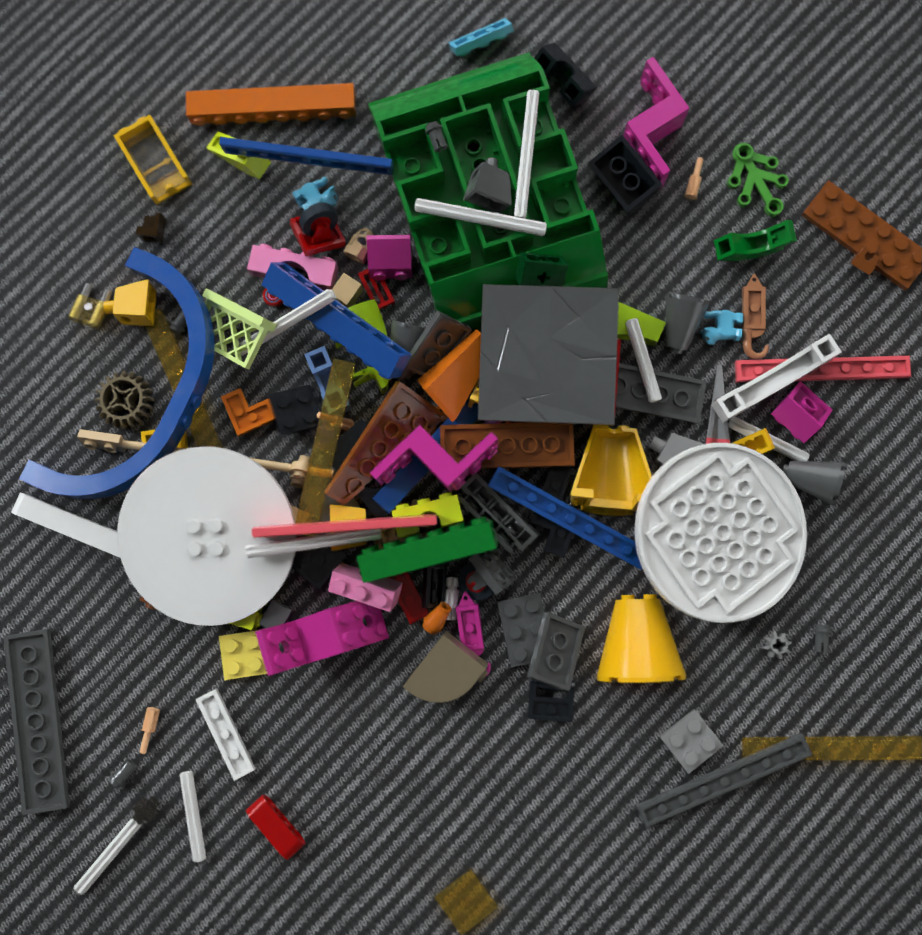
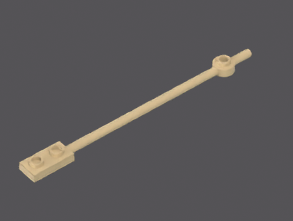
M82 429L79 430L77 435L85 448L90 450H96V448L104 449L110 453H116L117 451L126 452V449L139 451L146 444L144 442L124 440L121 435ZM176 447L173 453L179 450H183L185 448ZM251 458L265 469L289 472L295 479L300 481L311 478V476L333 479L335 476V470L316 468L303 461H294L292 464Z

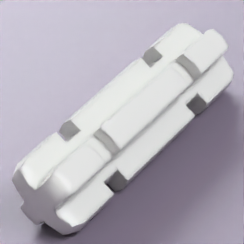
M447 577L446 586H448V590H446L445 602L452 608L447 620H457L458 578Z

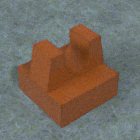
M863 248L852 258L850 263L870 275L875 269L879 256L875 254L872 259L867 260L865 259V254L868 252V249Z

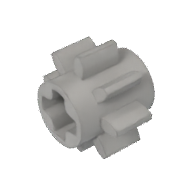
M771 631L772 637H763L766 643L765 646H762V649L769 651L768 657L772 658L776 653V657L782 659L783 653L790 654L788 645L792 642L784 639L785 633H781L777 637V633ZM780 642V646L777 649L773 648V644Z

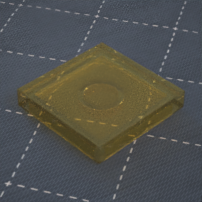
M471 868L434 897L461 935L498 908L497 903Z

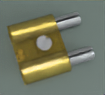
M86 283L82 293L77 295L68 318L84 326L100 329L106 316L103 305L105 301H109L112 291L106 289L100 301L89 297L93 286Z

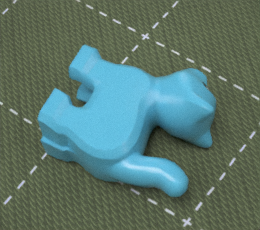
M322 177L320 180L304 184L301 189L292 192L299 207L303 208L304 211L318 203H328L335 207L338 199L335 187L331 186L323 194H320L318 188L325 186L328 182L327 177Z
M729 310L706 311L704 318H715L716 327H705L700 332L708 345H714L718 340L731 339L734 342H738L742 338V329L734 328V324L739 325V323H743V313H734Z

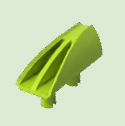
M375 300L365 301L348 308L387 336L386 327ZM335 343L337 349L343 346L341 343ZM367 366V368L350 374L351 380L358 379L354 382L355 388L373 379L381 394L386 393L388 390L389 379L381 377L379 372L373 367Z

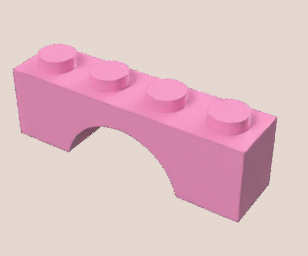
M267 244L252 246L247 270L252 276L264 278L271 262H285L290 267L299 268L306 272L309 280L322 290H332L335 286L339 269L337 263L330 257L323 256L321 259L313 257V255L305 257L303 252L296 254L286 248L276 250Z

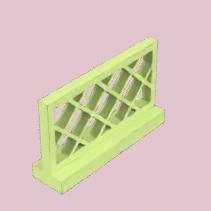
M206 288L202 296L207 298L205 303L208 311L214 306L215 315L211 316L212 322H217L214 336L219 334L220 342L215 344L214 351L242 367L250 369L268 330L274 332L277 324ZM228 315L229 323L223 325L222 317ZM242 322L244 330L237 333L236 325ZM230 328L232 336L225 339L224 331ZM259 330L256 339L252 341L250 333ZM245 336L246 344L239 346L238 339ZM233 342L234 350L227 352L226 344ZM248 350V355L243 362L241 352Z

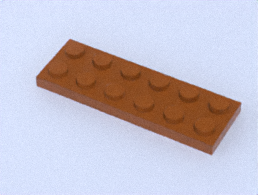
M829 180L801 214V216L856 255L860 250L866 248L868 252L865 254V259L870 260L875 254L879 256L875 270L904 291L910 287L922 271V247Z
M496 423L440 425V445L458 464L492 432L498 438V452L489 460L485 458L480 464L482 466L480 469H496L497 466L501 468L575 466L573 424Z

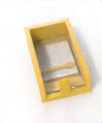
M150 114L139 118L136 123L120 129L117 134L113 135L148 195L156 205L192 185V182Z

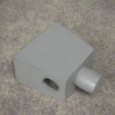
M671 433L666 442L654 436L648 447L659 453L655 463L661 467L678 453L703 445V443Z

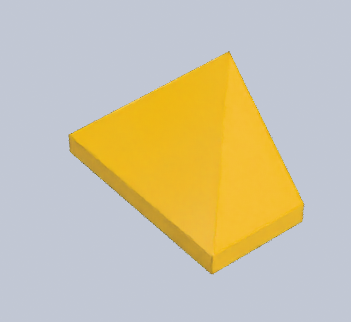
M767 428L731 443L748 447L760 454H765L775 449Z

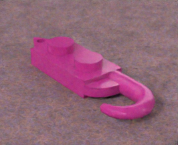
M465 591L459 606H456L460 642L479 656L483 653L485 647L479 604L475 603ZM488 663L486 668L487 675L490 673L491 663Z

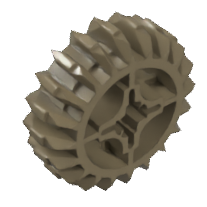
M122 371L121 375L115 372L113 373V379L107 376V383H100V386L103 387L102 390H96L100 397L94 399L96 403H99L95 408L101 412L99 414L100 418L105 419V423L109 425L113 424L115 428H119L120 425L123 429H127L128 425L134 428L136 427V421L142 424L143 420L141 417H149L146 411L147 409L153 410L149 403L155 401L153 397H150L154 393L152 389H148L150 384L147 381L143 382L144 378L142 376L136 377L134 372H130L129 375L126 371ZM125 384L135 385L134 388H129L125 391L120 389V386ZM112 393H113V394H114V398H113V400L110 402V398H111V395H112ZM122 395H124V396L126 397L125 400H126V404H127V405H125V404L123 403L124 400H123V396H122ZM139 398V403L136 407L135 402ZM124 409L130 413L126 416H116L114 414Z

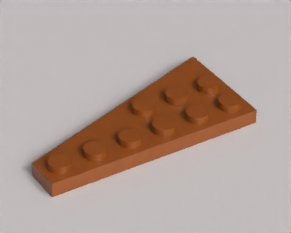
M396 381L324 493L345 505L374 478L370 472L419 425L429 434L441 421L444 422L448 417L402 382Z

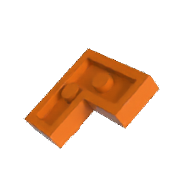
M241 388L221 396L236 434L239 437L275 421L268 399L249 407Z

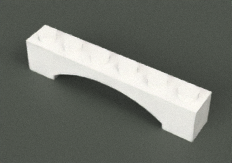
M828 334L773 369L718 398L712 404V407L722 423H725L831 361L841 353V350L832 336Z

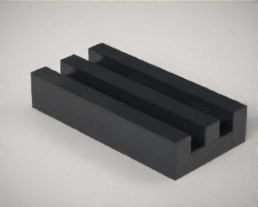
M435 564L424 567L422 608H436L440 602H445L447 564ZM437 568L439 569V588L437 582ZM437 589H438V604H436V590H437Z

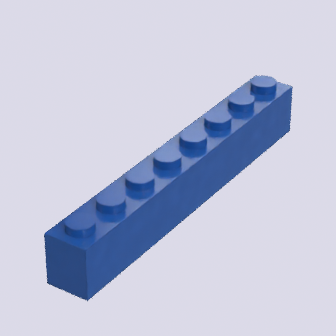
M271 262L261 284L268 290L270 295L280 298L284 301L283 304L292 309H296L324 292L285 262ZM336 299L305 318L315 324L314 327L330 335L331 340L345 346L347 352L361 358L365 365L376 369L379 375L385 379L401 377L412 355Z

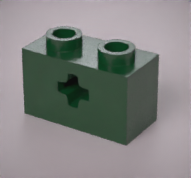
M520 252L515 278L520 286L563 287L568 264L562 256Z

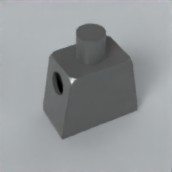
M487 158L485 162H482L472 172L464 200L491 212L501 214L511 206L510 175L508 172L498 168L499 161L496 158Z

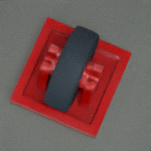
M315 204L307 208L301 216L290 219V226L305 257L345 247L346 240L337 225L338 215L331 204Z

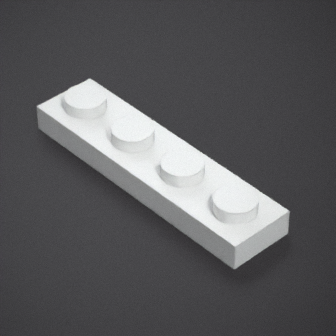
M218 688L195 699L233 780L235 781L254 771L256 768Z

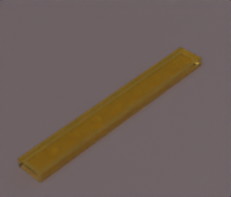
M159 308L155 310L154 326L145 327L171 387L175 392L183 375L186 362L172 330L169 328L170 326L164 312ZM201 401L200 406L192 416V423L189 426L198 447L223 448L203 401Z
M333 358L295 521L296 524L320 521L326 496L324 491L329 483L356 366L355 363ZM315 533V534H302V535L315 536L317 533Z
M921 735L804 736L812 756L803 760L922 759ZM792 736L741 737L742 758Z

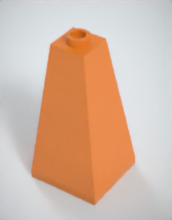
M477 329L417 380L452 422L458 417L480 377L481 332Z

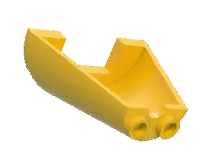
M593 425L570 493V501L574 506L580 505L582 511L605 516L633 515V512L637 510L642 493L652 475L636 428L621 425L617 429H611L608 425Z
M644 594V599H635V595H621V600H615L597 673V681L612 682L611 680H616L617 682L638 683L686 679V673L661 600L657 599V594Z

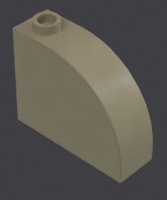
M445 631L405 682L403 688L425 701L436 703L448 702L464 695L476 681L481 683L488 673L486 671L488 663L448 631Z

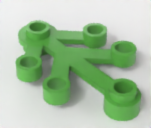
M748 143L738 144L732 152L736 164L732 175L727 180V186L730 189L739 187L741 183L740 175L745 166L748 175L743 191L737 198V204L740 207L749 205L751 202L750 195L755 184L766 204L764 207L765 213L770 217L778 216L783 210V202L779 198L772 197L763 180L774 183L778 189H783L789 182L788 177L784 174L777 175L768 172L775 170L779 164L775 156L768 157L755 153L752 146ZM744 152L746 157H742L739 153ZM768 161L774 162L775 166H770ZM754 162L764 164L765 169L768 171L756 168ZM731 179H735L737 184H732ZM778 179L784 180L785 184H780ZM741 197H745L747 202H742ZM770 206L775 207V208H776V211H775V212L771 211V210L769 209V207H770Z

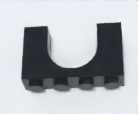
M363 419L359 420L321 452L324 456L321 460L329 469L333 466L336 471L339 470L367 427ZM416 484L406 496H408L412 491H414L419 485ZM385 485L377 488L364 486V489L353 497L357 502L363 501L367 506L364 509H366V513L371 518H382L387 513L372 499Z

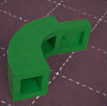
M785 220L772 227L753 233L726 234L715 239L714 245L718 261H742L781 251L784 246L796 242L797 239L793 221Z

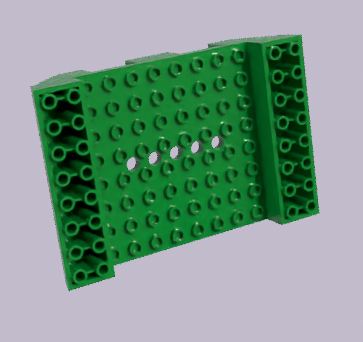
M530 52L368 103L385 156L393 161L394 171L392 177L431 292L435 311L437 312L438 310L468 325L472 329L471 332L481 329L483 285L520 286L515 278L520 252L562 256L568 264L563 287H608V273L600 229L593 209L587 211L576 180L578 167L564 128L558 129L548 100L550 87L544 70L531 56ZM528 90L539 91L525 219L546 223L547 228L544 236L509 229L498 231L494 226L415 211V202L420 198L491 212L465 201L464 195L471 174L475 170V164L485 162L487 158H496L499 161L498 168L509 173L511 186V206L501 214L514 217ZM434 121L442 125L441 131L448 145V148L445 150L440 146L441 152L437 153L434 152L429 135L425 133L426 125ZM471 143L479 145V149L475 152L469 151L467 147Z

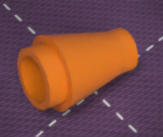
M440 602L434 610L424 617L423 628L433 635L441 632L452 610L451 606L446 602Z

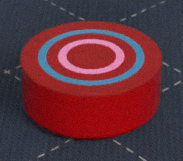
M264 289L263 299L268 306L278 307L283 304L284 301L270 295L268 290Z

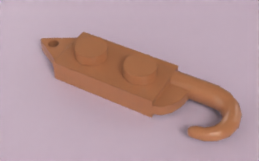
M753 274L748 284L742 288L743 349L748 357L761 359L767 355L769 346L765 345L762 352L756 353L752 350V338L760 337L766 329V287H763L757 276Z

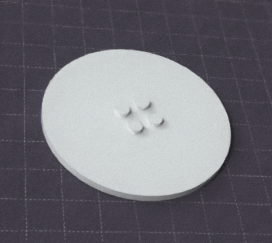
M709 443L678 453L664 463L652 476L638 504L635 519V543L646 577L666 602L684 614L696 619L730 623L747 620L767 611L789 591L801 570L805 557L807 525L804 509L796 489L785 473L774 462L759 452L745 446L731 443Z
M204 446L183 449L168 454L154 462L141 473L132 484L124 499L117 528L121 561L127 576L139 594L154 608L171 618L189 624L205 626L232 623L255 613L276 595L287 579L294 561L295 552L249 559L245 551L247 545L295 539L297 535L252 537V528L255 526L296 524L293 510L285 492L276 479L251 458L229 449Z

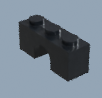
M556 43L542 46L534 57L542 66L546 77L552 76L562 83L563 87L559 93L572 107L586 103L597 88Z

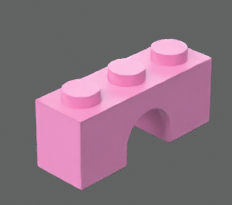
M341 563L332 571L328 591L390 612L399 601L403 583L386 577L363 583L360 568Z

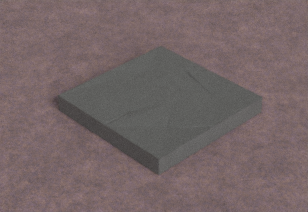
M483 285L478 421L614 425L619 288Z

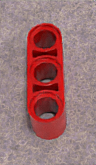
M263 794L246 809V813L252 822L284 859L289 860L306 844L300 833L267 795Z

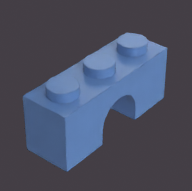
M325 346L304 354L320 388L321 396L330 416L333 414L341 415L352 410Z

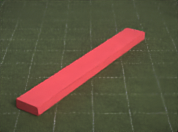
M910 356L834 358L796 381L910 378ZM787 359L736 360V383H748Z
M436 514L255 526L252 528V537L436 525L437 518Z

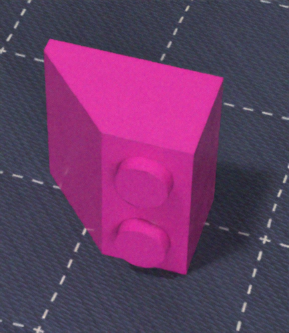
M367 235L370 279L382 281L393 278L397 280L413 278V253L410 235Z
M799 381L776 406L771 415L774 416L779 424L784 425L791 431L793 437L805 443L823 426L833 409Z

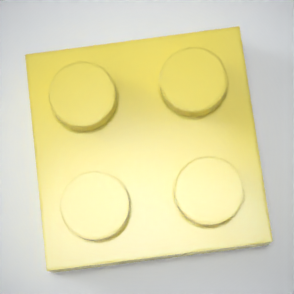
M259 630L219 636L224 680L267 674L255 633Z

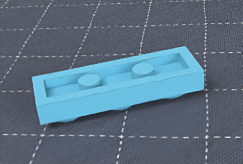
M504 18L449 42L451 51L456 56H465L472 49L477 47L483 48L495 39L501 40L508 37L509 33L514 32L511 22Z

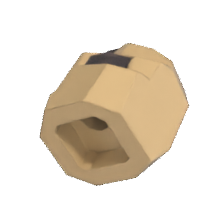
M367 228L360 229L346 245L344 254L358 263L365 264L368 259L367 235H373L372 231Z

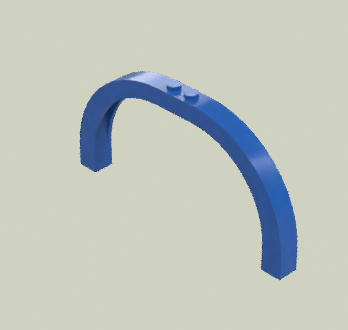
M136 247L133 248L125 266L135 274L165 286L177 299L184 313L188 327L189 350L183 375L155 432L148 442L130 459L102 473L82 476L63 474L43 464L28 460L19 479L34 487L72 499H99L124 492L131 488L139 475L150 465L164 456L173 453L186 429L191 425L195 410L201 404V398L213 367L215 347L213 324L206 303L195 286L175 267L162 258Z

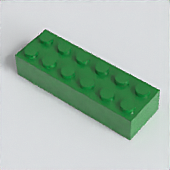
M486 516L473 519L470 525L465 526L464 522L451 525L449 530L444 532L443 528H438L428 532V536L422 537L420 533L405 538L406 542L401 543L400 539L383 544V548H379L378 545L367 547L362 550V554L356 556L363 583L496 549L499 544L492 519L486 520Z

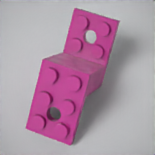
M652 57L645 63L640 83L643 90L651 95L654 106L628 121L623 136L662 183L661 187H663L670 169L653 144L682 127L689 111V106L656 59Z
M419 425L370 474L381 485L384 482L388 484L396 476L395 472L400 467L405 468L412 461L411 456L414 455L450 492L453 489L457 491L465 484L466 481L464 479L469 474L474 475L482 467L480 464L485 458L489 460L498 452V438L491 432L458 464Z
M358 601L329 608L295 621L255 632L268 676L389 638L381 609ZM363 617L367 622V627L363 623ZM279 643L283 645L284 653L280 651Z

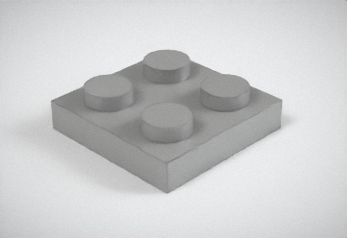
M695 709L659 736L688 774L723 747V744Z

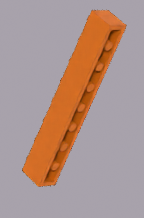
M354 83L186 91V116L191 124L203 126L206 123L224 125L226 122L245 124L247 121L265 123L268 120L286 122L289 119L307 121L310 118L327 120L331 117L348 119L351 116H357L356 91Z

